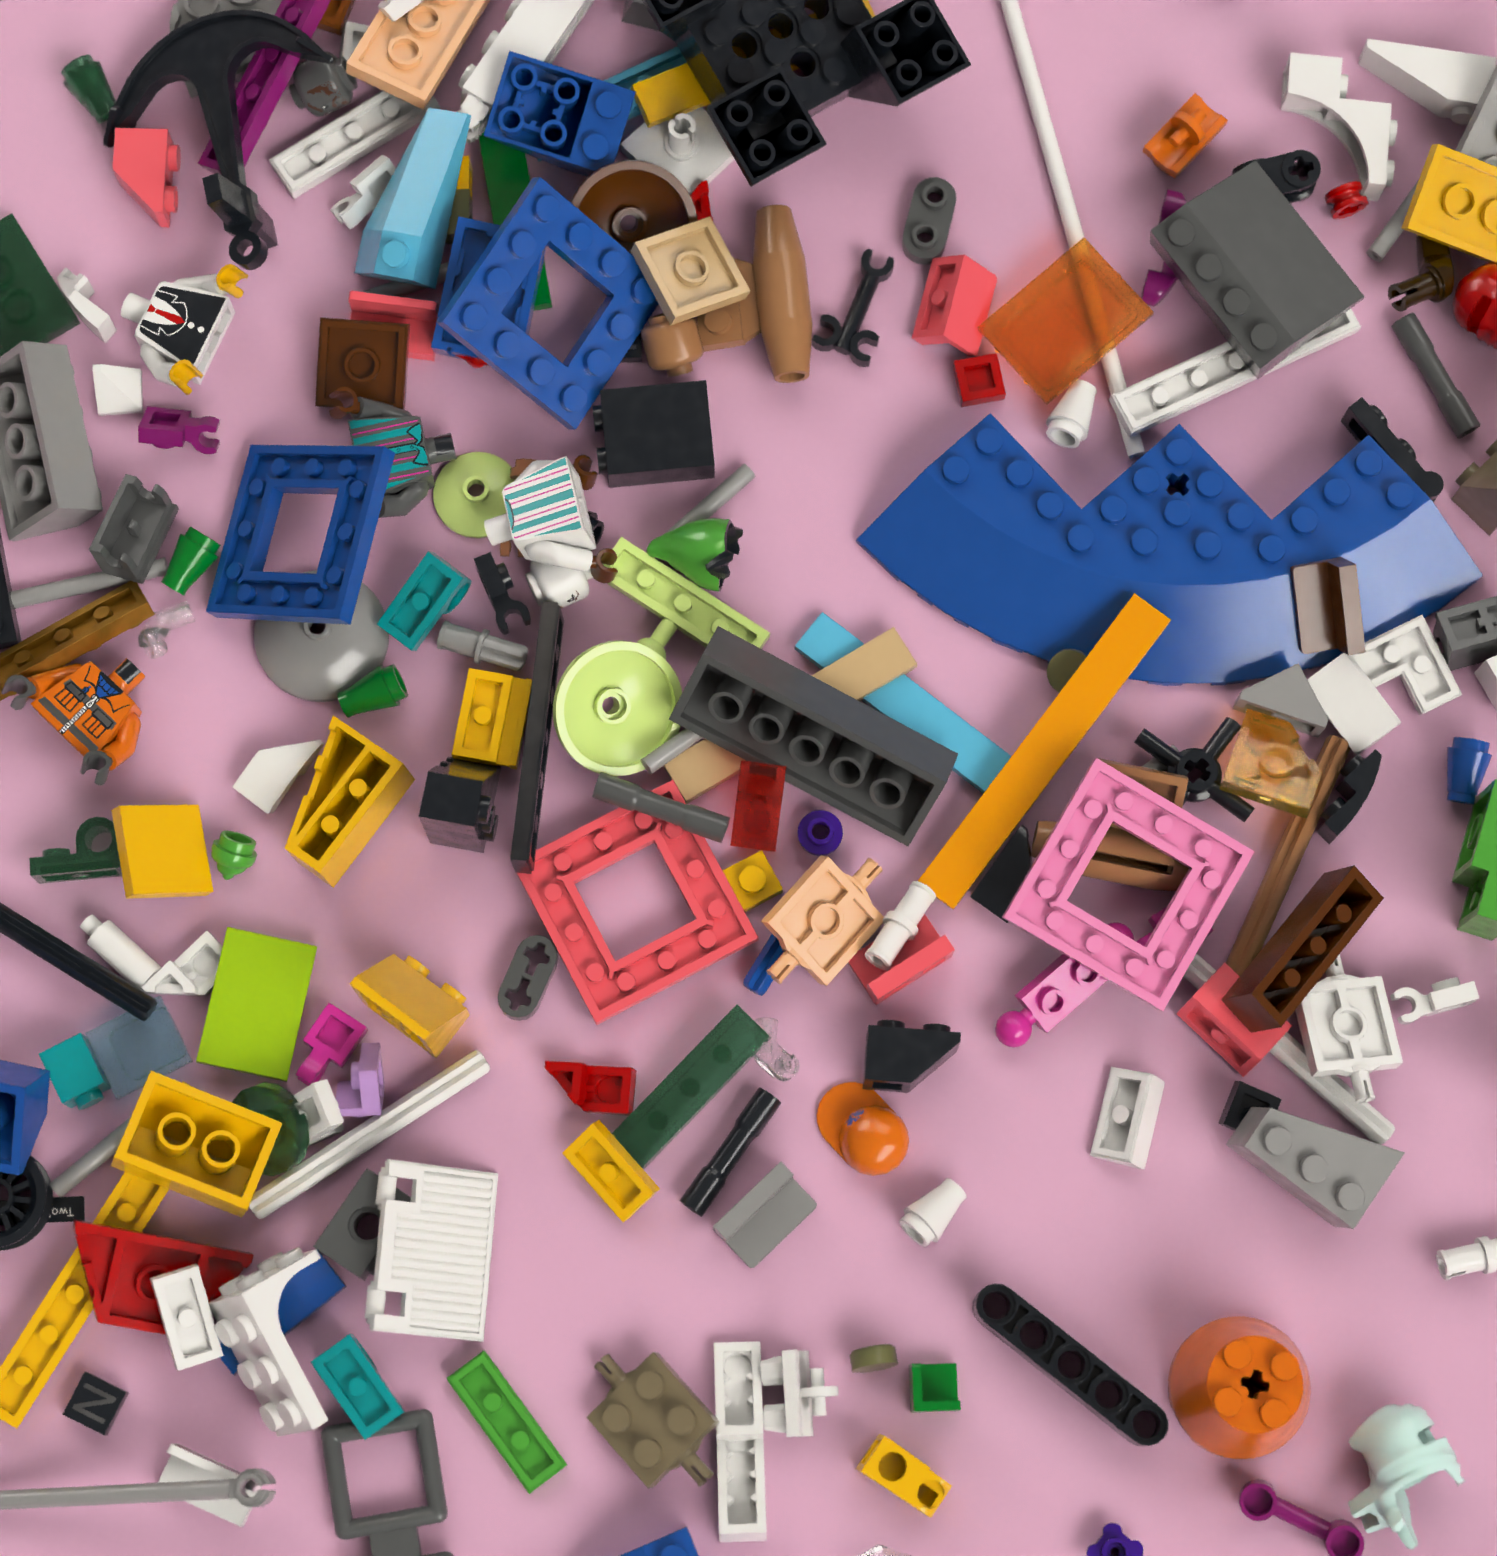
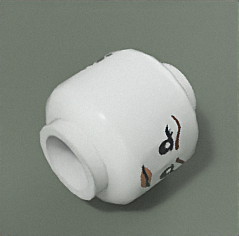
M533 560L530 563L531 571L525 574L529 587L539 606H542V601L557 602L561 609L586 598L590 590L587 580L593 578L590 571L591 568L587 572L534 562Z

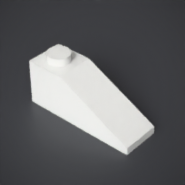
M1367 39L1359 56L1358 65L1435 115L1451 118L1457 124L1468 125L1496 67L1497 57Z

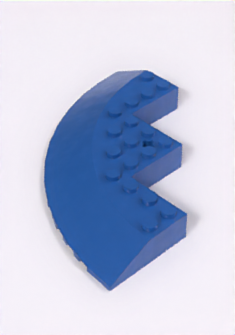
M990 413L930 464L856 539V543L891 576L909 586L918 593L917 596L931 606L935 605L944 613L955 618L954 621L967 628L969 626L992 638V642L1019 653L1026 652L1048 661V664L1052 657L1063 649H1077L1088 656L1135 593L1171 619V622L1128 679L1148 681L1147 684L1163 686H1182L1184 683H1211V685L1244 683L1246 680L1271 677L1298 663L1302 670L1325 666L1343 652L1338 649L1311 654L1300 652L1290 568L1294 565L1343 557L1356 564L1365 642L1420 615L1426 618L1436 611H1440L1483 577V574L1431 498L1370 435L1366 436L1271 520L1180 424L1081 509ZM1167 488H1176L1181 493L1175 492L1174 494L1170 495L1167 492Z

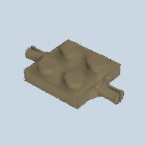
M652 1352L635 1370L626 1374L611 1358L610 1354L603 1356L600 1359L602 1362H597L594 1368L601 1373L612 1388L609 1390L606 1399L586 1418L647 1488H653L669 1471L681 1466L699 1487L707 1482L706 1479H710L714 1472L705 1465L696 1452L703 1438L719 1423V1420L658 1352Z

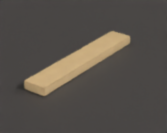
M892 627L811 676L861 701L877 689L917 668V662L896 629ZM703 739L663 767L671 780H674L686 804L754 764L707 739Z

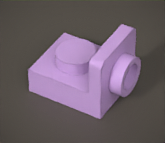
M362 1043L359 1062H352L351 1081L338 1082L336 1100L342 1116L360 1118L369 1115H381L385 1085L380 1043Z

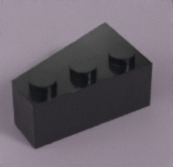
M447 757L446 761L440 763V766L436 765L428 771L419 819L431 844L484 853L486 841L494 842L497 831L498 815H495V806L493 805L502 766Z

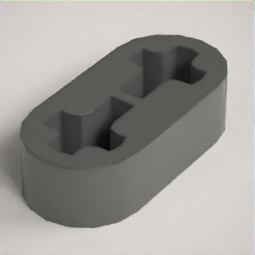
M529 936L521 942L498 993L499 1006L503 1013L512 1020H527L536 1013L558 963L557 950L553 942L545 936ZM539 946L545 947V956L550 959L547 964L539 963L533 976L527 974L530 967V959L525 956L528 950L535 952ZM523 980L530 982L526 990V996L531 1000L529 1006L520 1005L517 1011L512 1010V1002L507 998L508 993H517Z

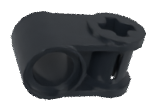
M1295 150L1270 158L1255 159L1289 203L1307 199L1313 193L1321 172L1318 158L1306 150ZM1255 160L1238 165L1232 170V175ZM1292 171H1296L1297 175H1291ZM1299 177H1306L1305 181H1300Z

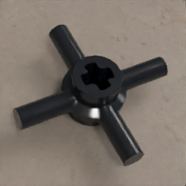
M1225 718L1203 749L1189 748L1178 753L1145 728L1134 741L1135 744L1168 767L1167 772L1187 776L1194 768L1199 769L1203 773L1194 783L1188 780L1183 805L1186 801L1202 802L1211 798L1243 822L1247 820L1255 809L1221 784L1222 771L1217 759L1241 728L1232 718Z

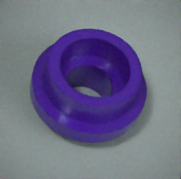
M812 811L805 815L799 823L798 840L803 849L808 853L816 856L828 855L834 852L842 841L843 828L841 822L834 814L828 811ZM816 825H824L829 830V835L825 839H816L812 835V829Z

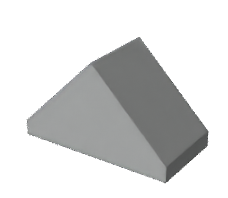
M1299 663L1242 690L1233 706L1234 710L1317 738L1324 731L1328 723V717Z

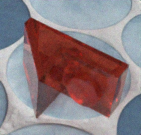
M741 760L730 846L776 851L787 766Z

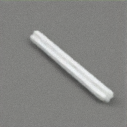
M1196 953L1183 977L1199 990L1216 970ZM1288 1032L1269 1051L1372 1142L1382 1145L1392 1136L1395 1126L1368 1102L1356 1103L1354 1090L1337 1075L1311 1077L1304 1046Z
M479 1050L469 1053L383 1109L381 1115L372 1116L255 1192L249 1205L253 1214L259 1219H264L487 1074L490 1066Z

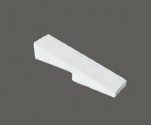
M760 1341L714 1343L716 1418L719 1420V1423L716 1425L719 1542L767 1541Z

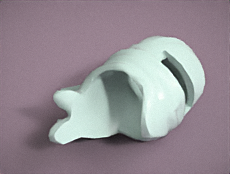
M1390 1404L1383 1406L1370 1415L1349 1439L1352 1449L1362 1453L1369 1469L1371 1482L1369 1487L1349 1501L1348 1505L1354 1518H1361L1367 1533L1390 1527L1393 1532L1399 1535L1403 1544L1408 1549L1413 1550L1418 1546V1541L1411 1524L1410 1504L1405 1490L1438 1471H1446L1458 1486L1465 1482V1480L1460 1475L1461 1465L1457 1462L1456 1454L1447 1438L1435 1440L1429 1429L1434 1425V1422L1428 1416L1426 1410L1412 1404H1404L1402 1406Z

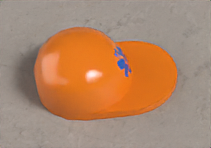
M846 1082L834 1086L823 1096L817 1110V1124L823 1138L849 1166L859 1173L877 1176L887 1174L896 1169L907 1155L909 1146L908 1129L901 1117L874 1090L862 1089V1083Z

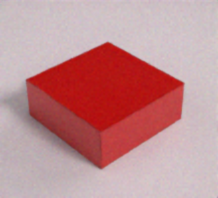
M997 353L955 360L953 362V371L961 407L1005 399L1006 392Z

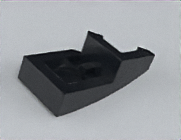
M1024 825L1019 827L970 896L1006 923L1009 921L1002 918L1033 864L1028 840V828Z

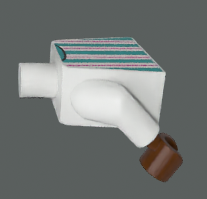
M580 455L575 459L573 465L567 456L557 460H535L531 462L514 482L506 485L502 490L506 513L484 521L485 531L491 545L494 546L513 539L514 544L527 560L587 572L591 568V575L598 582L610 583L613 581L618 573L617 569L607 568L602 563L613 565L617 560L615 551L610 548L602 549L596 556L591 551L596 549V544L583 490H589L595 485L598 475L596 471L589 472L592 465L591 458L587 455Z

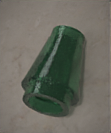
M91 55L78 57L62 69L61 74L65 79L63 85L94 116L98 123L108 120L110 109L115 105L116 100L102 65L99 61H94Z

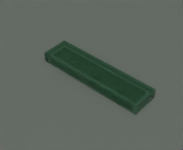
M737 1004L620 1124L612 1135L644 1170L772 1037Z

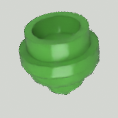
M222 831L220 838L213 841L211 855L214 861L217 862V869L223 874L225 880L243 873L255 863L257 853L254 851L256 841L251 837L234 831Z

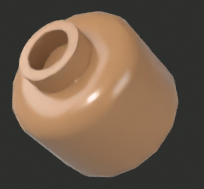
M664 313L647 318L649 325L642 329L641 339L650 368L657 371L666 370L668 378L692 372L693 367L691 363L700 359L704 353L696 320L691 318L670 326Z

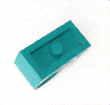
M428 551L382 615L377 625L411 651H417L442 614L450 613L462 601L472 581L439 555Z
M350 1333L311 1361L313 1367L364 1440L405 1411L377 1372L375 1364L353 1334Z

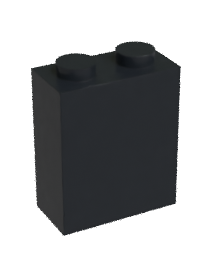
M706 380L600 390L601 405L592 406L595 432L604 431L605 447L596 449L599 474H608L609 488L715 478Z

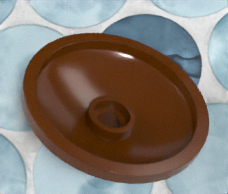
M642 160L616 161L599 168L580 184L571 199V203L630 253L634 243L697 221L694 203L684 185L666 169ZM627 215H632L636 219L635 226L630 230L621 228V220Z

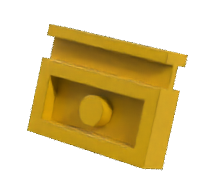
M469 668L451 754L452 758L493 766H507L510 769L517 770L529 711L532 679L515 678L512 675Z

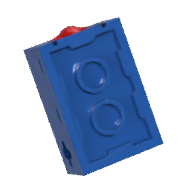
M458 216L437 320L501 225ZM547 245L501 312L527 335H529ZM436 323L431 345L435 354L462 359L474 368L489 366Z

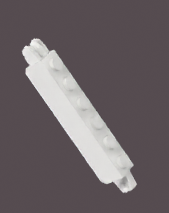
M514 0L511 3L504 18L507 23L500 33L494 30L489 35L481 51L484 54L483 58L477 66L470 64L458 84L462 88L460 110L458 112L471 115L466 143H475V140L486 129L509 51L552 64L595 0Z

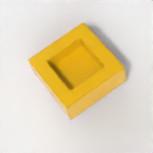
M762 850L722 870L744 912L783 893V888Z

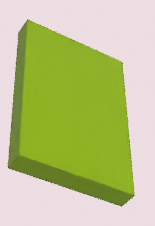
M227 927L196 1063L287 1082L317 946Z

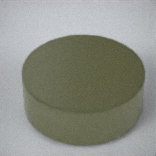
M1072 648L1057 652L1047 667V678L1050 685L1060 693L1087 655L1080 650Z
M891 1344L860 1348L852 1351L849 1355L853 1373L879 1371L898 1365L896 1348Z

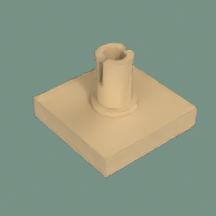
M711 217L637 241L630 250L670 326L744 300L750 292L746 281Z

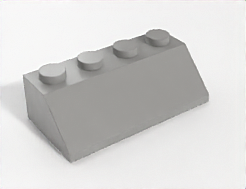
M22 341L0 357V501L9 541H19L78 527L103 511L101 492L96 480L92 462V451L87 439L83 421V410L79 403L74 380V369L70 362L67 345Z

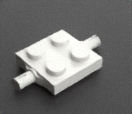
M1339 954L1326 970V978L1315 984L1295 1011L1311 1077L1328 1075L1350 1077L1356 1098L1355 1102L1366 1103L1375 1099L1369 1073L1377 1070L1396 1069L1403 1063L1382 976L1359 978L1344 974Z

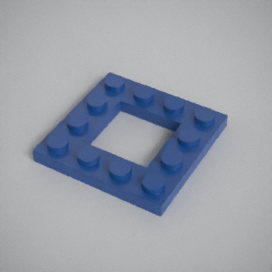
M534 177L436 323L567 429L576 430L597 399L600 390L604 388L648 321L647 318L652 315L659 303L633 255L544 179ZM546 245L607 295L563 363L501 313Z
M251 445L206 612L217 618L351 625L395 452L385 446ZM284 493L337 494L316 574L263 572Z

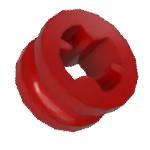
M1360 181L1342 184L1325 195L1326 203L1333 205V209L1330 211L1333 219H1342L1356 214L1369 204L1368 198L1360 194L1363 189Z

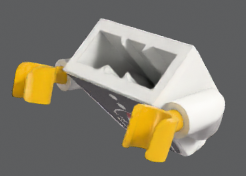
M227 264L216 274L177 279L173 283L160 282L151 300L134 293L127 295L121 308V317L138 323L134 336L140 346V357L156 380L177 386L186 395L192 392V389L187 385L189 380L198 385L201 384L235 314L230 298L225 295L229 293L235 298H241L244 291L237 287L236 283L240 279H247L249 276L247 273L233 264Z

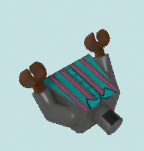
M339 387L329 394V397L339 399L343 407L335 406L329 410V414L334 419H341L350 413L352 418H354L347 420L352 445L385 446L395 452L379 518L407 515L427 496L428 490L435 486L431 464L456 459L451 433L425 438L420 417L412 416L409 411L380 401L357 397L351 388Z

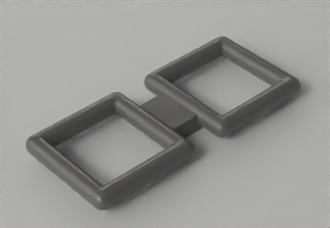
M427 1409L403 1412L369 1437L416 1429L427 1499L426 1506L353 1519L341 1443L364 1438L352 1422L330 1425L322 1430L321 1441L334 1528L339 1539L348 1540L369 1536L372 1556H454L448 1551L422 1555L418 1527L443 1522L448 1515L432 1413Z

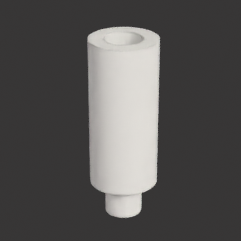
M91 914L80 925V928L90 936L87 945L127 982L145 992L141 987L162 967L111 920L102 923Z

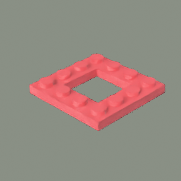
M674 780L650 791L686 804ZM618 807L537 849L532 874L517 873L596 1025L758 941V936L706 839L685 831L678 825L638 811H629ZM655 843L695 920L615 961L575 884Z

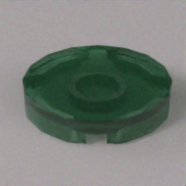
M263 1082L240 1091L232 1103L283 1123L262 1175L276 1176L291 1170L305 1158L309 1145V1126L304 1113L299 1114L298 1109L294 1105L298 1101L291 1092L274 1083Z

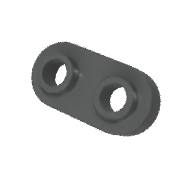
M937 177L927 178L916 186L903 233L902 248L908 259L917 264H931L932 259L941 257L945 250L956 205V192L953 186L944 179ZM931 193H937L942 197V200L933 203L928 200L927 196ZM920 233H928L931 235L932 240L923 243L918 240L917 236Z

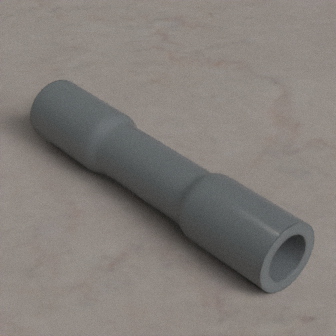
M1410 313L1397 320L1391 326L1409 358L1419 368L1438 401V407L1457 439L1475 431L1481 424L1463 394L1455 387L1434 351L1433 343L1415 313Z
M604 772L600 773L592 798L629 811L634 810L650 815L718 843H722L730 821V817L693 804L687 805L647 791L635 783Z

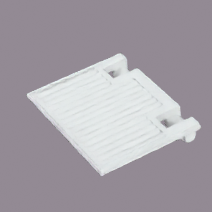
M386 1159L385 1167H381V1171L378 1173L375 1205H378L377 1210H380L375 1273L374 1280L370 1281V1285L367 1287L364 1318L367 1319L366 1324H370V1331L484 1342L498 1173ZM397 1178L413 1180L411 1202L395 1200ZM386 1292L402 1293L400 1316L384 1315Z

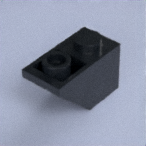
M880 1020L877 1022V1025H868L862 1089L909 1093L957 1052L961 1040V1032H950L951 1028L943 1024H925L923 1029L905 1028V1023L896 1020Z

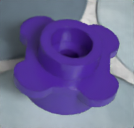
M1109 1523L1103 1527V1535L1097 1540L1096 1544L1090 1545L1086 1551V1556H1112L1110 1551L1113 1547L1119 1549L1118 1556H1142L1143 1546L1139 1541L1130 1540L1125 1536L1120 1525Z

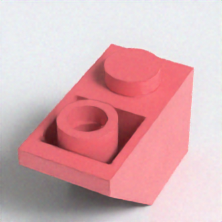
M115 128L112 169L120 186L161 228H170V213H176L178 210L177 186H172L173 171H180V146L174 145L168 129Z

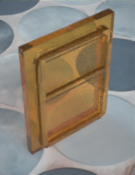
M1083 237L977 328L995 348V351L1020 375L1024 383L1029 385L1041 400L1048 405L1151 318L1154 312L1125 282L1121 274L1117 273Z

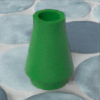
M190 526L185 535L180 533L167 572L161 582L184 596L194 582L218 559V556L215 554L221 545Z
M381 664L346 690L337 693V697L344 714L350 718L356 714L399 706L400 700L408 697V692L397 667L394 664L387 667Z

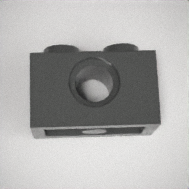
M368 1168L313 1246L364 1281L369 1274L374 1276L378 1236L371 1240L361 1239L358 1234V1224L367 1215H376L380 1218V1210H377L378 1205H375L378 1175ZM396 1188L395 1200L411 1202V1197Z

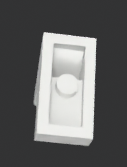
M327 1079L310 1084L262 1114L283 1123L273 1146L277 1158L337 1135L344 1130L342 1124L344 1120Z

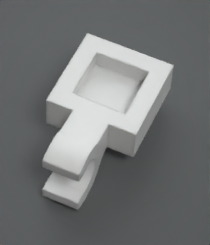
M381 155L349 182L357 193L343 198L330 209L340 224L345 223L351 229L360 223L369 212L372 213L396 169L389 158Z
M1458 977L1432 984L1433 992L1427 995H1423L1410 987L1400 988L1390 995L1392 1001L1405 998L1412 1004L1410 1014H1404L1397 1018L1399 1024H1410L1422 1016H1430L1468 1006L1480 999L1475 982L1471 981L1460 984Z

